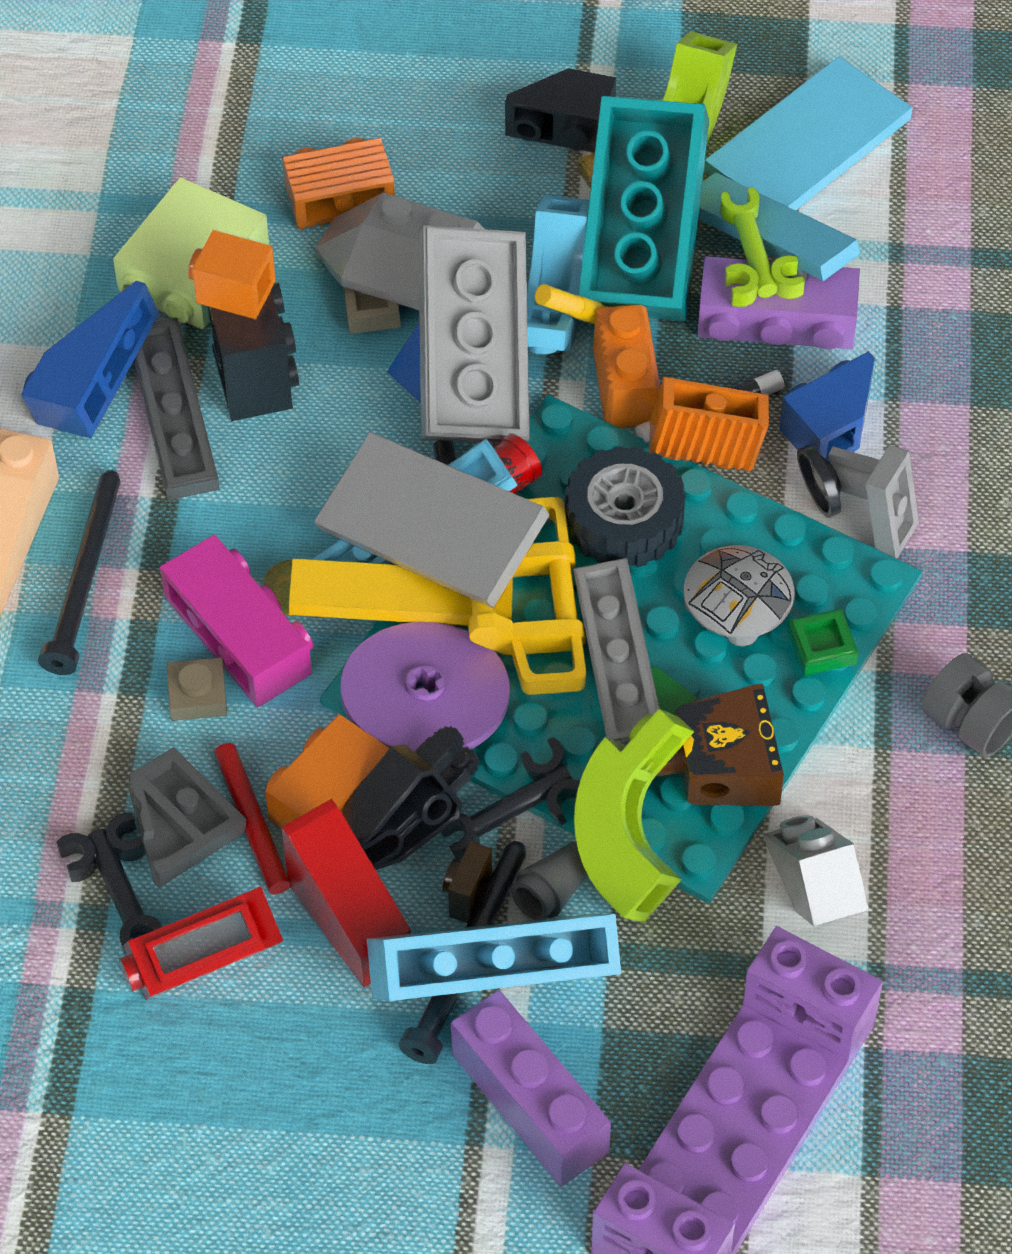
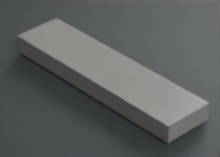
M623 558L574 568L573 571L606 736L611 740L627 745L631 741L629 735L633 727L646 715L654 714L659 709L628 560Z

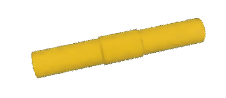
M546 284L540 285L535 292L537 304L595 325L596 311L601 307H608L600 302L580 295H574Z

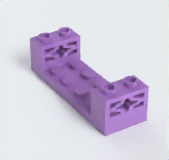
M775 926L747 970L743 1006L639 1170L624 1163L594 1210L591 1253L736 1254L873 1029L883 981L800 937Z

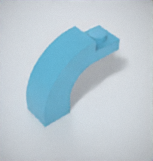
M543 195L535 211L533 253L527 287L528 351L532 353L551 354L557 350L567 352L572 350L579 320L537 304L535 292L540 285L546 284L578 295L589 200Z

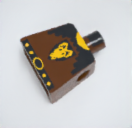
M763 684L751 685L684 704L675 710V715L684 721L694 733L656 777L681 773L686 800L692 805H780L784 774Z

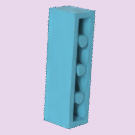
M594 913L367 939L372 999L385 1001L621 974L615 914Z

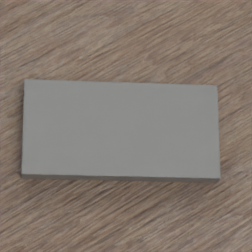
M423 225L418 230L421 439L482 442L487 439L489 443H499L509 433H514L528 442L526 232Z
M369 432L314 523L325 533L494 608L548 519L549 513L543 506Z

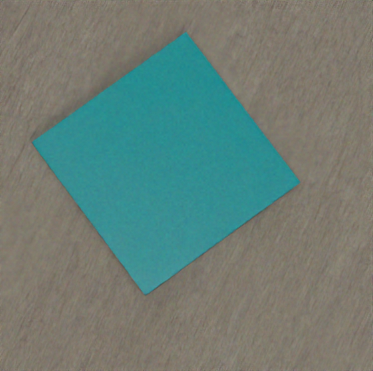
M547 394L529 418V441L527 442L540 460L542 476L532 484H528L516 495L525 499L559 497L563 500L565 506L566 486L568 487V478L572 471L577 470L578 463L584 458L588 459L594 455V452L602 449L604 451L611 450L615 446H623V448L639 447L649 452V442L645 443L642 438ZM662 456V460L666 463L670 462L676 468L677 476L681 477L684 483L685 509L682 534L677 536V544L672 550L668 549L661 559L657 561L654 559L641 567H636V565L629 566L650 668L657 667L697 696V701L751 685L763 684L784 774L783 792L916 587L923 571L691 461L685 462L683 459L672 460ZM546 520L533 543L557 542L555 523L552 520ZM567 528L568 540L575 552L576 564L574 568L598 564L596 559L582 554L577 544L573 545L569 538V528ZM742 545L763 550L774 556L785 566L793 581L794 602L786 619L773 630L759 635L756 641L750 645H734L728 641L726 636L716 634L703 627L685 609L683 603L684 582L689 569L701 556L720 547ZM572 569L577 618L584 624L574 571ZM550 575L513 577L511 619L513 623L555 620ZM842 609L859 652L858 663L804 676L787 631L788 621ZM378 620L363 641L383 629L409 622ZM452 625L469 632L468 626ZM587 636L586 642L583 645L586 684L583 690L576 692L525 694L521 689L512 655H503L496 652L501 658L509 677L510 694L508 709L496 731L480 745L472 748L480 758L479 763L481 765L478 766L479 770L470 777L469 781L504 798L534 781L529 777L522 763V753L527 751L537 764H546L552 759L553 752L547 741L551 737L556 738L561 743L567 756V769L572 778L581 781L586 765L595 749L604 737L607 738ZM571 651L525 654L529 668L535 674L563 673L574 670ZM343 666L321 695L320 704L347 717L341 703ZM422 686L415 687V690H417V689H419V688H423V687H422ZM435 688L432 689V690H429L428 692H429V693L435 692ZM681 773L657 776L649 785L643 800L642 826L652 850L682 879L676 887L711 904L773 806L692 805L686 800ZM576 798L566 799L561 805L562 812L567 821L562 826L553 819L547 807V800L527 810L575 835L574 814Z

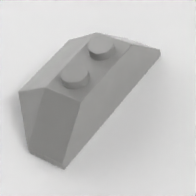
M381 193L336 216L316 245L315 256L319 261H323L327 270L342 287L419 310L418 230L423 225L473 229L484 228L478 221L404 198Z

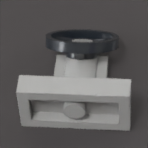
M806 445L798 449L797 461L801 475L813 501L822 514L827 518H831L841 512L840 492L867 499L875 549L897 559L919 524L909 450L889 445L879 460L833 446L828 454V461L812 445Z

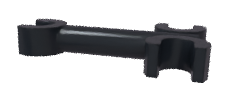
M554 737L547 740L553 752V757L546 764L535 763L527 751L521 754L522 763L529 777L534 780L533 782L469 817L460 813L457 820L441 831L444 838L457 831L465 832L460 841L449 846L455 859L459 861L462 859L470 841L479 844L480 836L546 800L547 807L555 822L561 826L567 823L561 805L566 799L576 798L580 781L574 780L567 769V756L559 740Z
M132 813L116 815L110 820L106 830L97 829L88 834V836L80 833H69L56 841L61 858L76 853L84 855L80 860L67 865L71 882H80L88 879L94 874L98 866L123 923L119 939L125 956H127L123 945L127 941L162 927L161 922L155 917L144 915L120 861H135L146 854L141 836L130 841L120 839L124 834L136 830L135 819ZM166 942L157 945V948L159 950L164 949Z

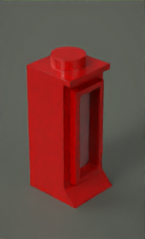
M260 886L127 941L123 945L127 956L119 958V962L131 991L133 992L141 988L147 1000L272 948L284 940L263 889Z

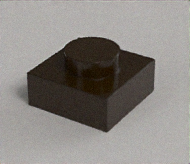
M470 841L461 861L457 859L451 861L442 886V891L448 893L449 917L468 923L492 874V848Z

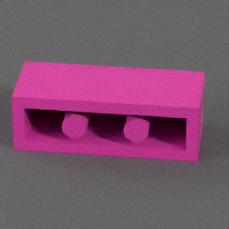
M214 534L160 566L165 599L215 658H223L224 669L257 708L312 675L310 650L313 649V643L308 632L300 622L294 621L291 623L285 617L278 598L268 585L263 584L259 586L250 576L248 564L237 549L232 548L228 550Z

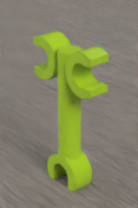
M754 187L748 188L747 204L744 205L734 204L728 192H722L721 217L726 222L736 225L748 265L737 263L725 268L726 286L744 285L732 288L731 304L735 307H745L752 304L756 300L757 295L762 298H768L776 294L781 298L794 299L804 294V277H786L797 275V256H782L774 261L772 267L770 266L755 220L759 213L760 196Z

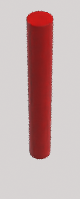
M233 743L222 744L215 749L214 755L235 808L247 819L245 833L268 892L272 895L283 893L289 889L290 882L236 746Z

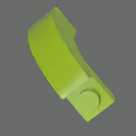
M690 31L676 44L671 73L663 101L705 104L709 117L708 145L724 100L737 44Z
M658 709L654 714L646 715L633 727L629 735L631 741L627 745L604 737L586 765L575 802V837L581 861L590 880L604 899L623 918L642 923L650 917L682 880L652 850L642 826V805L649 785L694 733L678 716Z

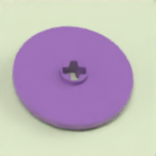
M409 622L388 627L371 635L352 652L341 676V703L347 719L389 748L391 746L407 745L415 751L429 736L432 737L439 728L452 726L453 728L456 727L464 738L463 742L465 744L462 747L466 748L468 746L471 749L480 745L496 731L508 709L510 683L507 670L501 658L494 650L473 643L469 638L468 631L444 623ZM418 686H422V687H423V688H419V689L415 690V687H418ZM435 688V692H431V693L428 692L429 690H432V689Z

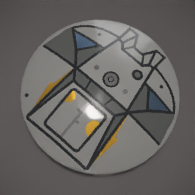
M725 546L704 554L691 566L684 582L683 603L685 609L703 627L716 634L726 636L729 642L739 646L752 644L759 635L765 634L780 625L790 613L794 602V585L785 566L771 554L749 546Z

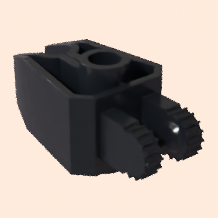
M445 726L442 729L439 728L432 737L429 736L415 751L407 745L391 746L346 801L342 814L375 870L404 861L459 818L462 802L456 793L470 780L472 775H475V772L479 770L478 766L481 764L479 763L480 758L472 748L469 749L468 746L466 748L462 747L465 744L463 742L464 738L456 727Z

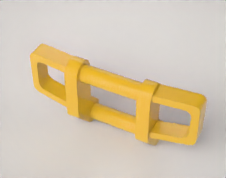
M559 497L527 499L543 506L549 513L548 519L555 523L557 542L532 543L513 577L550 575L555 620L513 623L512 620L495 614L494 608L471 599L473 616L468 620L469 638L477 645L503 655H512L521 689L525 694L537 695L581 691L585 688L586 667L583 653L586 636L584 624L577 618L571 572L575 567L576 560L574 548L568 540L564 502ZM571 651L574 670L563 673L535 674L530 670L525 654Z

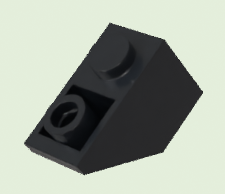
M567 68L507 94L505 100V136L595 153L602 96L616 97V77Z

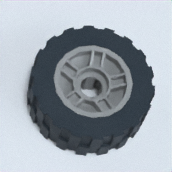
M615 446L611 450L604 451L602 449L594 452L592 457L584 458L578 463L576 471L571 472L568 478V487L566 486L565 490L567 528H569L570 540L573 545L577 544L579 546L580 552L586 557L590 556L596 559L597 563L627 558L629 566L636 565V567L647 565L649 561L654 559L657 561L664 557V553L668 549L672 550L677 544V536L682 534L685 509L684 483L682 478L677 476L676 468L670 462L666 463L662 460V456L657 453H649L644 451V448L639 447L623 448V446Z

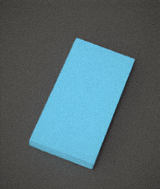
M838 56L705 159L704 172L709 176L716 172L748 188L754 187L758 193L794 210H798L911 120L913 107Z

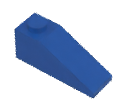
M133 282L44 352L35 370L27 376L23 392L21 393L23 400L38 425L87 438L93 437L159 315L145 283Z

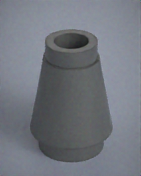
M570 842L565 847L518 872L516 883L511 888V894L517 907L527 917L533 920H540L558 916L585 879L587 872L581 861L577 842Z

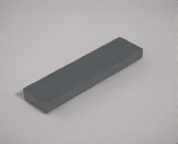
M178 318L157 321L152 326L134 359V364L167 501L220 490L219 479Z

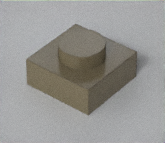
M344 287L350 334L401 328L397 303Z
M222 657L167 662L171 721L227 716Z

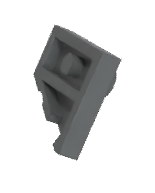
M174 747L129 774L128 789L153 883L158 888L245 833L247 819Z

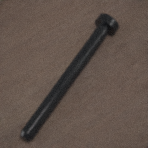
M113 470L105 471L99 478L53 640L43 644L38 658L40 666L53 674L69 675L74 673L77 668L80 656L74 648V644L121 483L119 474Z
M512 841L505 846L465 928L493 925L526 858V847L523 843ZM459 993L431 997L417 1027L407 1028L399 1041V1048L406 1056L423 1064L436 1063L443 1049V1045L438 1037Z

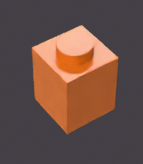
M212 230L203 249L197 248L194 251L189 264L188 276L189 279L194 280L196 303L256 320L276 281L273 247Z

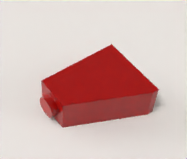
M331 798L281 827L287 876L292 891L364 988L371 984L367 939L411 934V929L340 809Z

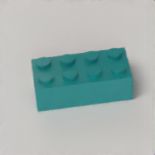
M602 96L578 295L600 302L608 307L643 305L647 308L648 317L653 319L687 321L709 128V117L705 104Z

